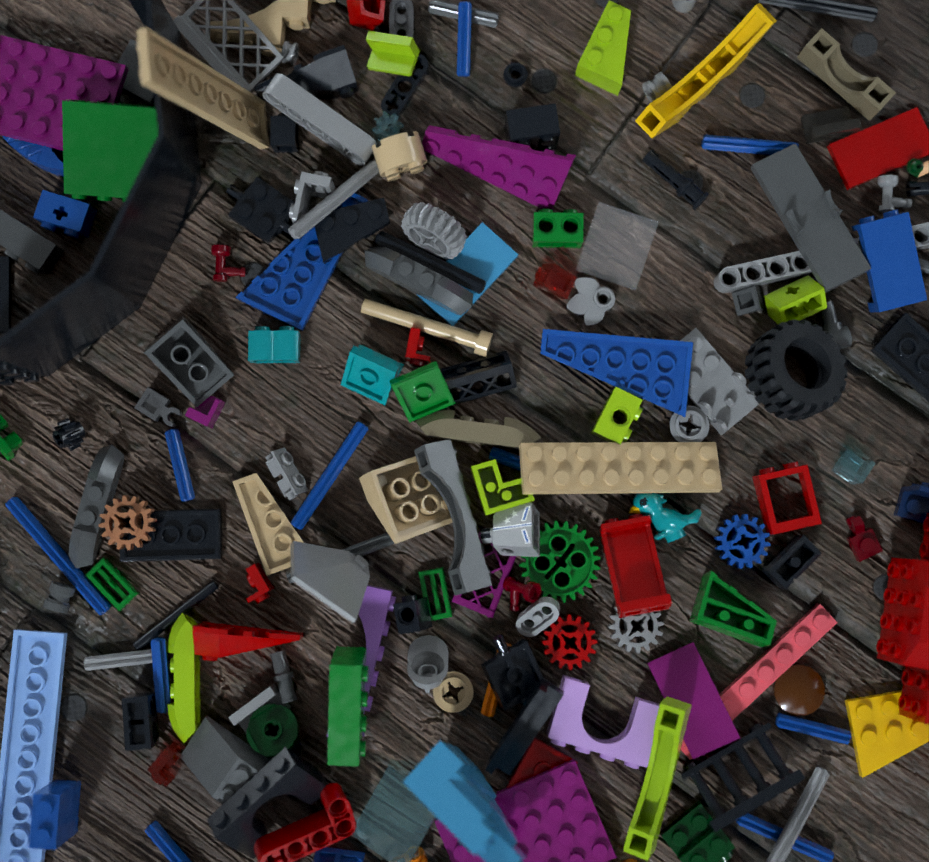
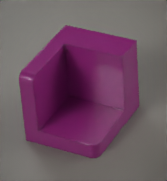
M211 395L198 407L195 406L194 409L189 407L185 416L213 429L226 402Z

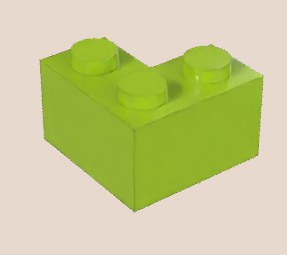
M496 459L471 466L485 516L535 501L533 494H522L521 478L506 483L502 482Z

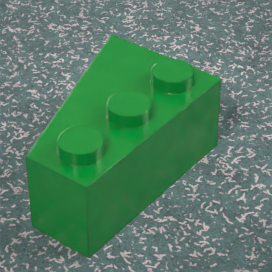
M712 570L704 573L689 621L758 647L770 646L777 621L752 601L744 598L734 587L729 586L718 578V575Z

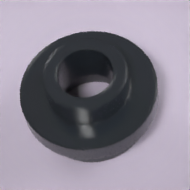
M520 63L509 64L503 74L504 81L511 87L522 86L528 76L527 69ZM517 73L520 77L513 79L511 75Z

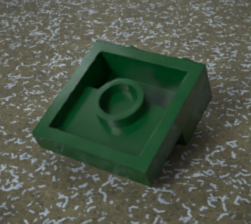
M699 801L660 832L662 838L681 862H727L733 856L732 850L735 848L722 830L714 833L709 825L713 818Z

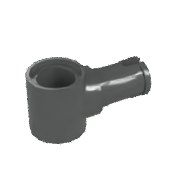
M833 301L827 302V308L820 311L824 325L822 331L825 333L829 332L833 336L832 340L835 344L839 343L841 348L851 347L852 336L849 328L846 325L842 326V322L838 321Z

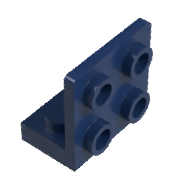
M922 482L921 485L912 483L911 486L901 487L893 515L923 524L927 513H929V483Z

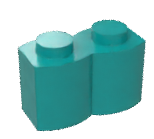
M256 326L255 330L248 331V361L250 363H300V332L294 330L292 326H281L276 331H270V327Z

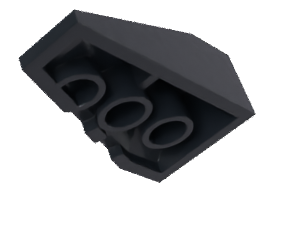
M344 45L313 56L314 62L303 66L301 63L294 66L291 74L286 76L317 99H337L340 97L345 99L358 92L356 79ZM272 78L254 87L257 96L262 100H265L262 94Z

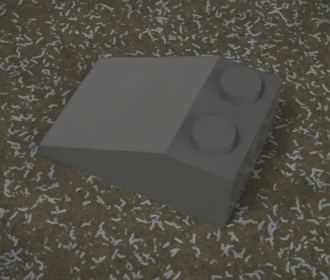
M183 315L145 347L144 353L196 407L234 376L229 367Z
M209 716L205 717L180 755V758L208 793L221 804H224L269 761L267 757L257 753L250 745Z

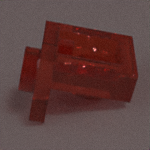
M554 263L543 264L535 273L533 286L544 288L561 299H567L577 277Z
M175 741L167 746L147 769L151 773L150 776L153 781L166 787L175 779V776L168 770L179 759L176 754L181 749Z

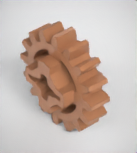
M123 495L122 502L119 498H114V506H104L108 513L100 514V517L105 519V523L99 524V527L106 529L102 537H110L108 544L114 545L117 543V549L122 550L125 545L127 550H133L134 544L138 548L143 547L142 540L150 541L151 537L148 533L156 531L154 527H151V523L156 522L157 519L150 517L154 509H146L148 502L141 501L139 503L138 496H133L130 501L128 495ZM133 506L128 512L121 510L122 507ZM124 518H131L129 521L131 527H125L127 522ZM129 533L136 536L131 540L123 539Z

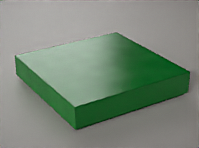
M437 361L390 380V385L409 423L455 404Z

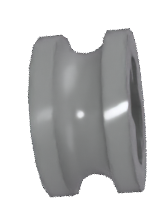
M289 41L284 42L281 54L285 59L282 63L289 61L291 65L296 64L299 53L298 43L294 42L291 45Z

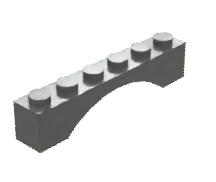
M451 439L424 444L414 450L420 474L431 482L440 493L452 518L454 551L448 574L454 595L491 586V572L485 562L484 547L478 537L477 523L470 509V498L466 494L463 474L459 470L456 460V449L452 446Z

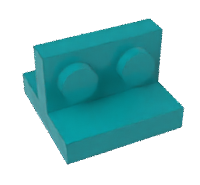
M361 344L358 347L353 346L348 356L341 386L386 405L392 391L390 380L400 376L404 364Z

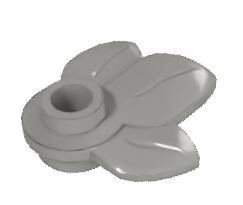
M583 277L575 279L574 283L578 294L570 299L566 307L574 314L584 315L585 325H595L603 319L605 311L613 307L615 294L610 288L601 287L593 278ZM605 296L607 302L600 303L598 297Z

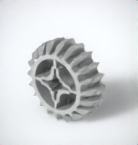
M424 202L414 203L404 214L401 225L404 234L415 243V246L420 247L423 251L447 260L448 258L454 259L463 250L467 238L465 229L461 227L460 222L454 219V216L447 214V211H442L438 206L434 207L430 203L426 205Z

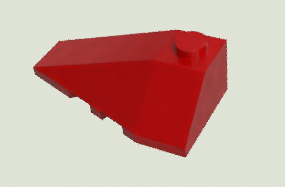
M211 622L194 625L192 629L195 655H202V660L217 661L218 657L299 641L304 635L301 632Z

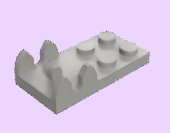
M695 328L680 340L693 342L688 397L697 408L706 414L709 422L719 434L723 435L758 406L759 403L754 399L756 397L754 392H750L747 388L746 378L742 374L734 372L699 330Z

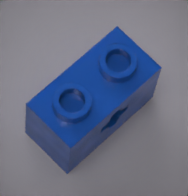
M42 190L33 218L41 223L40 227L55 232L57 228L63 230L65 235L78 239L79 235L88 238L97 210L88 203Z

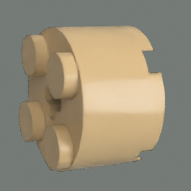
M413 131L414 136L410 137L407 132L384 138L380 140L381 146L378 148L375 144L372 145L380 176L386 177L388 182L400 179L401 173L410 171L411 174H416L425 170L424 165L427 163V159L417 131Z

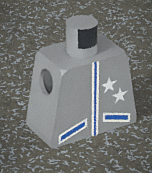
M532 502L496 512L493 515V527L481 529L482 543H493L494 548L500 555L540 557V513Z

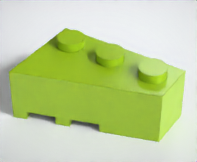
M610 0L608 1L577 64L575 72L576 77L617 96L623 81L631 10Z

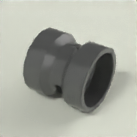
M51 581L49 586L50 594L49 597L45 598L43 607L55 612L68 613L70 608L69 600L74 596L76 588L65 583Z

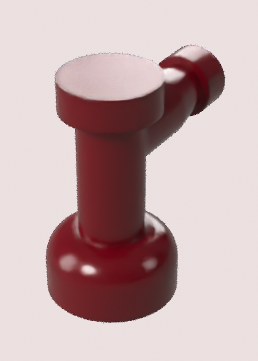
M211 245V253L216 257L213 281L227 282L228 276L245 277V267L226 266V257L231 254L230 246Z
M507 576L503 582L504 590L510 592L511 603L509 610L519 611L520 593L523 594V598L531 603L536 602L541 595L539 583L531 581L524 584L518 582L512 576Z

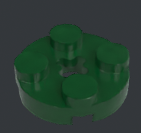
M266 704L258 708L249 719L250 722L246 731L247 740L257 753L265 757H275L285 747L291 750L299 738L298 720L293 712L284 706ZM270 724L274 726L279 725L280 729L275 737L272 735L267 736L266 734L269 731L268 726Z

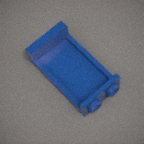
M898 209L883 213L884 218L875 220L874 216L859 219L860 224L852 226L853 231H858L862 253L871 267L867 272L873 302L868 303L870 313L883 312L927 300L909 212L899 214Z

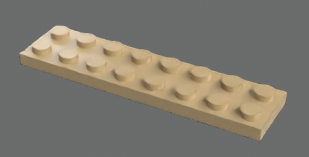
M145 27L137 30V51L140 63L139 77L143 86L259 149L270 148L264 100L149 28Z
M616 442L520 443L519 445L522 494L713 493L722 490L716 442H622L621 445Z

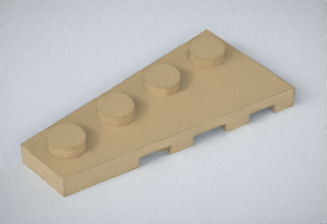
M257 473L232 481L266 576L290 568V544L293 541L304 543Z

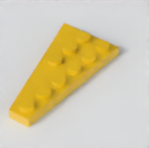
M902 690L845 700L858 772L862 778L929 742V724L899 715L898 700Z

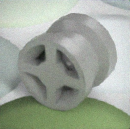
M661 72L657 73L652 81H646L642 84L643 91L650 102L656 100L672 88L667 77Z

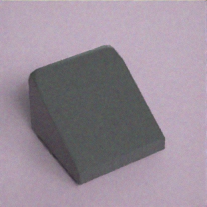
M753 285L731 292L737 316L765 310L759 286Z

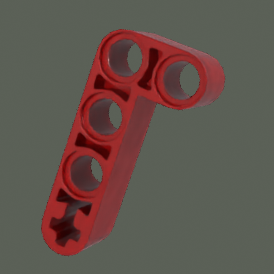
M331 783L322 789L321 800L324 806L323 810L260 837L254 844V851L258 862H294L352 835L356 829V821L350 802L341 785Z

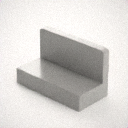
M272 684L228 718L234 726L239 723L246 733L250 722L249 719L258 708L266 704L281 705L288 709L291 706L289 703H281L279 689L275 684Z

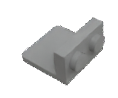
M314 171V174L301 172L300 179H296L294 194H297L295 204H291L289 210V218H292L293 224L308 213L311 196L326 198L336 189L332 178L327 173L321 171Z

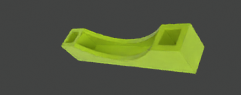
M668 696L660 702L644 783L623 849L624 852L646 861L650 859L656 849L692 704Z

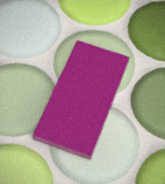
M694 642L647 663L664 699L668 696L692 704L683 738L692 759L740 738Z

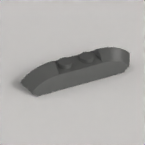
M377 245L364 250L365 265L373 272L456 315H462L472 307L473 294L449 278L383 246Z
M112 444L100 448L87 477L69 544V559L76 568L93 565L99 552L103 538L102 534L105 531V528L99 527V524L105 523V519L101 518L100 514H107L108 511L104 506L112 505L124 464V454Z

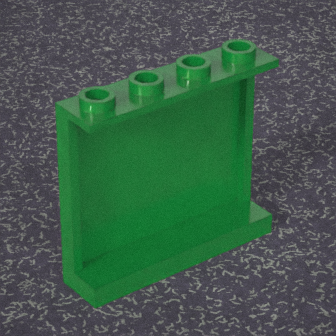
M72 99L62 100L64 194H72L74 199H87V195L97 196V200L112 201L113 197L123 198L124 202L158 136L156 107Z

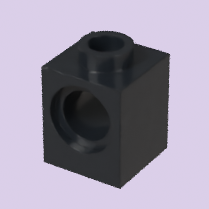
M284 113L271 116L270 145L274 153L299 152V124Z
M417 594L402 597V602L393 604L398 634L420 632L433 627L427 597L417 599ZM411 609L414 612V617L411 615Z

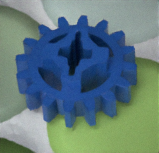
M742 514L741 519H739L738 515H732V522L724 519L725 527H717L721 534L714 537V540L720 542V545H717L715 550H722L723 553H721L719 558H728L727 565L732 566L736 562V567L742 569L745 563L747 568H753L752 561L760 564L762 561L759 556L768 555L764 547L771 546V543L765 542V538L770 536V533L762 532L766 525H757L758 518L752 517L748 520V514ZM744 525L751 527L755 533L748 532ZM732 530V534L729 540H727V535ZM741 537L751 538L746 540L743 545L734 544L741 540ZM758 543V544H757V548H756L755 552L753 553V548H754L755 544ZM729 550H736L741 558L734 556Z

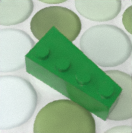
M336 646L329 669L327 765L359 766L361 757L366 756L367 741L362 740L363 732L367 730V716H364V707H367L368 691H365V682H368L369 666H366L367 647Z

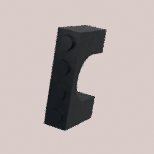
M285 747L208 817L207 821L217 840L254 859L256 857L254 851L255 842L260 837L269 834L264 823L253 817L259 807L271 798L284 794L294 795L312 806L321 797V791L328 783L319 769Z

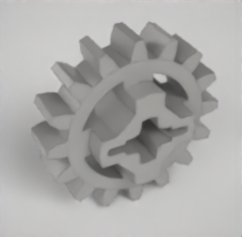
M618 612L616 615L609 614V618L614 620L612 624L608 625L609 629L614 630L610 637L612 639L619 638L616 643L619 647L626 644L625 651L630 652L632 647H634L636 653H640L641 647L649 651L650 642L658 644L655 636L663 635L658 630V627L663 626L664 622L657 621V618L661 616V612H650L619 618ZM650 618L652 622L651 631L648 630L647 623ZM620 619L624 622V629L621 632L619 629ZM632 620L639 621V630L632 629ZM637 636H641L644 638L643 640L638 642L630 641Z

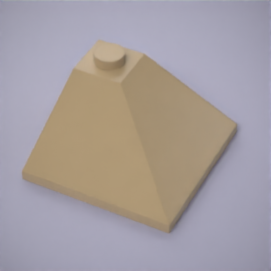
M416 456L372 470L359 477L368 503L394 544L452 523L449 510L440 493L431 482L420 474Z

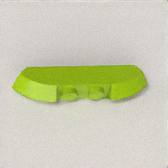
M182 612L175 621L167 642V653L174 654V657L170 660V671L174 673V683L170 687L171 699H174V703L167 704V710L173 730L179 739L185 743L201 725L200 655H195L192 634L193 626L198 623Z

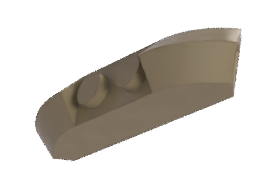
M440 410L415 421L427 438L451 439V441L519 449L520 443H535L541 438L527 424L509 417H505L504 424L499 425V421L494 419H484V423L474 422V417L460 416L459 419H454L455 410Z

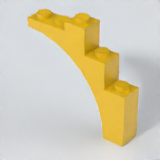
M761 3L756 4L704 60L671 89L649 103L635 122L651 138L656 137L678 123L694 104L704 99L720 80L736 70L748 56L747 54L777 20Z

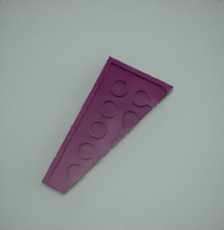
M431 125L426 129L422 141L424 151L541 209L552 210L576 157V155L567 154L566 156L556 155L553 150L545 149L544 152L532 150L529 145L494 138L492 141L483 140L480 135L471 134L470 137L459 135L456 130Z

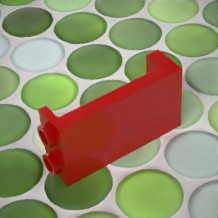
M635 514L630 516L629 519L621 521L618 518H612L604 521V524L600 526L599 532L619 618L667 610L672 605L670 593L667 594L658 559L650 525V515Z

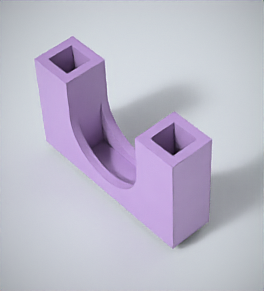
M563 674L559 689L564 691V695L552 711L546 732L548 738H551V743L563 747L566 746V743L576 746L575 750L585 754H590V751L600 753V758L614 762L615 758L625 761L624 765L634 769H639V766L647 768L652 748L654 726L660 704L635 696L629 721L625 729L619 735L610 739L596 738L584 729L582 723V712L590 687L589 683Z

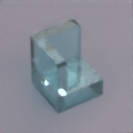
M845 450L832 471L851 484H862L874 467L875 462L872 460L864 461L850 450Z

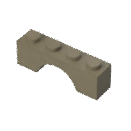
M822 28L805 45L797 57L869 121L896 94L879 77H867L851 68L841 54L840 44Z

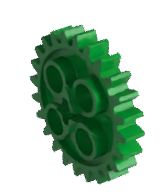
M554 521L553 528L544 523L545 531L542 532L540 530V556H545L548 559L549 564L546 569L538 570L536 568L535 561L538 557L521 556L525 558V562L520 563L519 566L526 568V571L521 576H529L530 579L527 583L531 581L539 583L542 597H547L550 594L556 600L557 596H560L561 601L565 603L566 595H569L574 601L576 600L575 592L584 596L583 587L592 588L588 582L589 579L597 580V577L592 572L601 568L594 565V561L601 559L600 556L593 555L598 546L589 545L594 538L589 537L585 539L586 530L584 529L578 533L577 524L568 529V521H564L562 527H559L558 522ZM557 536L564 540V547L559 551H555L551 546L552 539ZM573 543L575 545L574 548L563 559L564 567L557 566L549 579H545L547 572L556 564L554 557H561L570 544ZM574 553H581L584 561L581 566L574 567L571 564V557ZM560 572L566 573L568 581L564 586H557L555 583V576Z

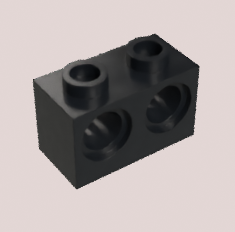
M155 692L130 694L122 698L125 751L153 748L159 743Z

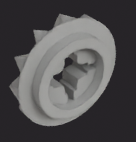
M687 406L686 417L673 413L669 421L670 433L675 438V441L701 442L709 432L708 417L701 409L695 406ZM691 416V424L699 428L691 429L687 435L686 428L679 425V423H686Z

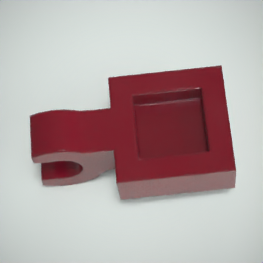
M853 515L845 519L853 534L846 539L857 561L861 562L883 551L873 529H865L861 516L856 517Z

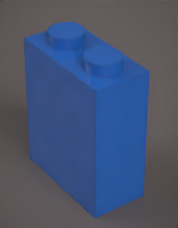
M54 780L33 794L29 848L56 850L77 833L81 781Z

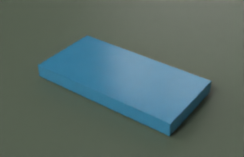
M482 222L466 239L461 253L454 257V259L448 258L446 262L486 281L485 288L481 294L467 289L473 294V306L514 262L519 254ZM416 294L451 326H454L466 313L456 315Z

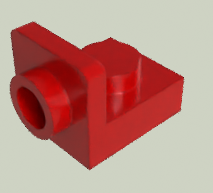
M417 328L410 329L405 359L410 361L409 364L412 366L423 367L424 364H430L431 357L417 354V351L422 352L425 337L421 336V329Z
M256 563L246 569L248 572L246 578L252 588H257L258 592L249 596L246 600L248 603L256 601L259 604L270 597L268 592L273 590L274 587L260 563Z

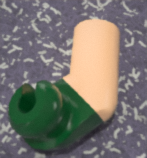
M913 158L908 161L906 170L916 178L929 173V160L923 162Z

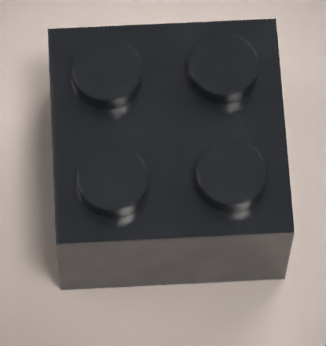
M556 103L506 110L504 126L506 141L529 145L532 150L544 152L545 149H556L560 136Z

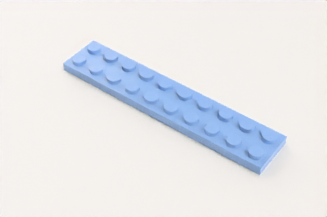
M16 629L13 632L0 756V862H45L46 849L29 848L33 794L53 782L68 634L65 632Z

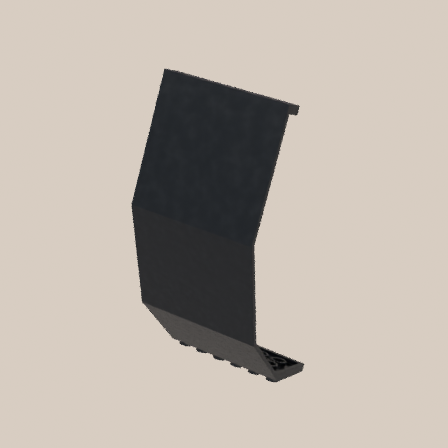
M128 0L145 27L188 53V45L162 0ZM154 92L158 136L88 273L0 338V385H14L15 380H24L26 383L39 382L41 377L50 376L141 308L202 186L195 113Z

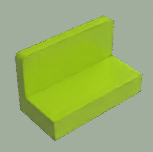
M368 31L366 41L371 47L372 52L367 68L372 71L411 76L420 52L413 37Z

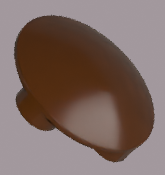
M796 664L787 669L773 683V691L777 703L784 711L795 716H805L815 712L820 707L825 695V686L822 678L814 669Z

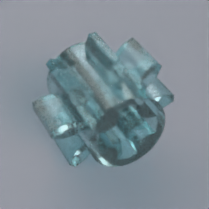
M383 111V116L379 119L374 118L377 123L376 127L372 128V131L375 134H379L378 140L380 141L399 134L400 129L404 125L401 122H397L398 116L395 113L389 117Z

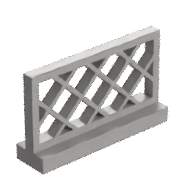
M197 0L182 16L178 15L173 20L178 30L214 70L251 93L254 87L259 85L285 59L234 0H223V8L210 7V0ZM227 2H228L233 8H227ZM197 10L206 11V25H196L191 19ZM210 11H223V26L210 25ZM227 12H237L240 15V27L227 26ZM244 21H245L250 27H244ZM210 29L223 30L222 44L212 43L210 40ZM227 30H240V45L227 44ZM244 31H254L257 34V46L244 45ZM261 40L266 44V46H261ZM227 48H240L239 63L229 62L227 59ZM244 49H257L256 64L244 63ZM261 49L271 50L276 58L270 64H261ZM244 67H256V78L250 84L244 78Z

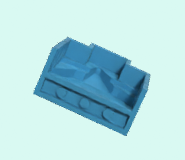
M440 740L407 776L403 783L473 855H479L485 862H523L527 856L516 846L518 840L505 815L494 800L497 795L485 779L480 768L458 747Z

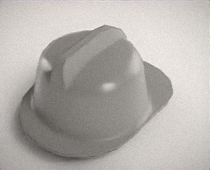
M431 635L421 636L411 643L407 661L408 676L417 687L424 689L426 693H430L431 689L438 687L448 673L447 645L442 639Z

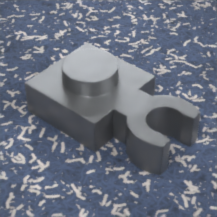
M147 387L134 407L157 422L162 416L164 423L171 427H175L176 424L170 421V415L172 413L180 416L183 415L182 411L177 408H168L167 406L171 401Z

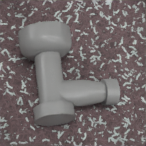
M882 175L878 177V185L883 188L882 205L879 206V212H889L895 210V207L910 209L912 206V199L893 197V187L898 185L899 177L897 175Z

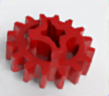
M570 614L566 615V620L559 616L557 619L558 623L550 625V631H543L548 636V639L542 640V644L548 645L544 653L545 655L552 654L549 661L553 663L558 660V667L560 669L564 664H567L569 670H572L573 664L582 668L581 661L590 662L591 660L587 655L589 653H596L591 648V645L597 644V640L591 638L596 632L594 629L587 630L590 623L585 621L581 624V617L578 615L575 620H572ZM565 625L577 626L573 630H563L561 628ZM554 634L558 637V645L555 650L553 648ZM561 634H564L566 637L568 636L570 639L574 636L573 642L578 649L576 650L569 645L564 647L566 642ZM585 634L586 645L583 649L581 647V638ZM567 653H575L577 655L575 658H563Z

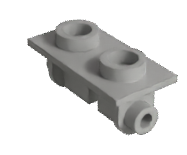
M285 447L273 450L271 454L265 457L267 460L266 465L273 477L283 476V479L279 480L277 484L284 497H288L289 501L296 498L298 494L309 490L306 486L305 478L298 472L293 463V457L286 451Z

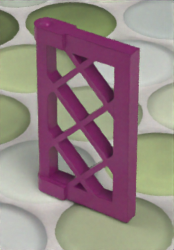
M479 532V533H478V537H479L480 542L482 543L481 534H480L481 532ZM490 543L493 551L485 554L484 557L493 553L497 557L500 567L490 572L492 574L502 569L503 574L498 587L493 589L491 585V591L477 596L474 590L475 598L470 600L462 598V594L454 595L452 602L486 615L488 618H493L504 590L503 582L509 576L516 556H509L507 564L503 566L497 554L498 551L494 548L493 543ZM493 593L494 597L490 607L482 606L479 598Z

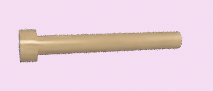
M364 299L361 307V313L408 328L421 329V332L475 348L474 354L484 357L487 356L492 342L493 333L481 330L480 334L372 300Z

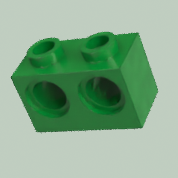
M540 209L538 212H534L532 247L581 248L583 244L584 213H577V210L574 209L563 210V213L553 212L551 209ZM547 223L551 226L552 230L550 232H543L540 230L539 225ZM568 223L573 224L576 227V231L569 233L564 229V225Z

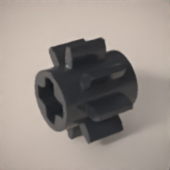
M66 418L58 422V426L54 427L53 439L58 447H68L72 451L80 447V443L84 442L83 438H85L86 434L80 422H70Z

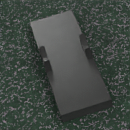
M796 143L752 164L750 169L816 280L824 287L825 293L871 269L839 216L843 210L835 205L831 197V190L824 191Z

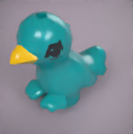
M636 493L629 514L650 515L655 529L659 532L654 536V540H660L665 537L667 543L686 536L683 527L688 524L698 523L702 515V511L699 509L690 514H681L675 510L663 508L662 504L667 502V499H663L662 494Z

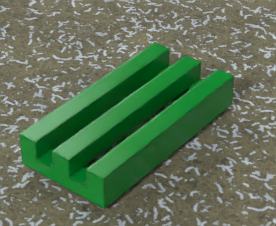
M103 557L85 574L118 611H122L139 594L137 589L106 557ZM102 566H104L119 581V583L130 593L129 595H127L124 592V590L106 573ZM96 572H98L102 576V578L119 594V596L123 599L122 602H120L110 592V590L94 575Z
M443 567L418 571L423 598L427 597L431 621L452 617ZM436 573H439L446 613H441L434 576ZM426 575L430 577L436 615L431 613L425 582Z

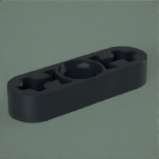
M418 55L415 65L421 63L422 70L418 68L414 73V78L412 76L397 75L381 102L382 113L386 118L394 120L403 114L428 73V61L425 56ZM403 81H407L412 85V88L408 92H401L398 89V85ZM396 94L399 97V99L396 102L397 110L392 109L391 111H388L387 104L392 105L395 102Z

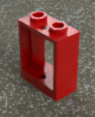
M797 461L783 464L784 470L775 471L774 467L759 470L760 475L752 476L763 524L766 525L764 527L766 533L774 535L822 524L808 465L799 466ZM798 473L808 515L776 522L766 480Z

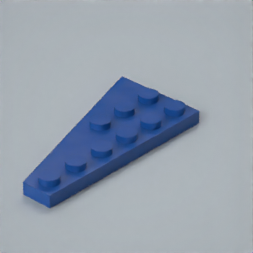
M354 193L336 209L367 202L368 199ZM314 226L300 239H294L270 263V266L261 275L256 276L251 281L252 283L235 298L303 332L343 252L324 264Z
M543 329L540 354L686 417L693 342Z

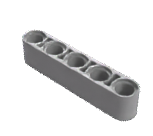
M276 73L262 94L263 98L273 107L357 165L364 166L373 153L372 145L375 144L377 147V142L370 135L283 74Z

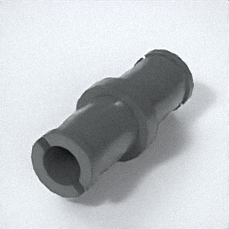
M286 650L269 654L275 672L273 679L278 684L282 704L298 700L292 680L294 674L290 672L285 653Z

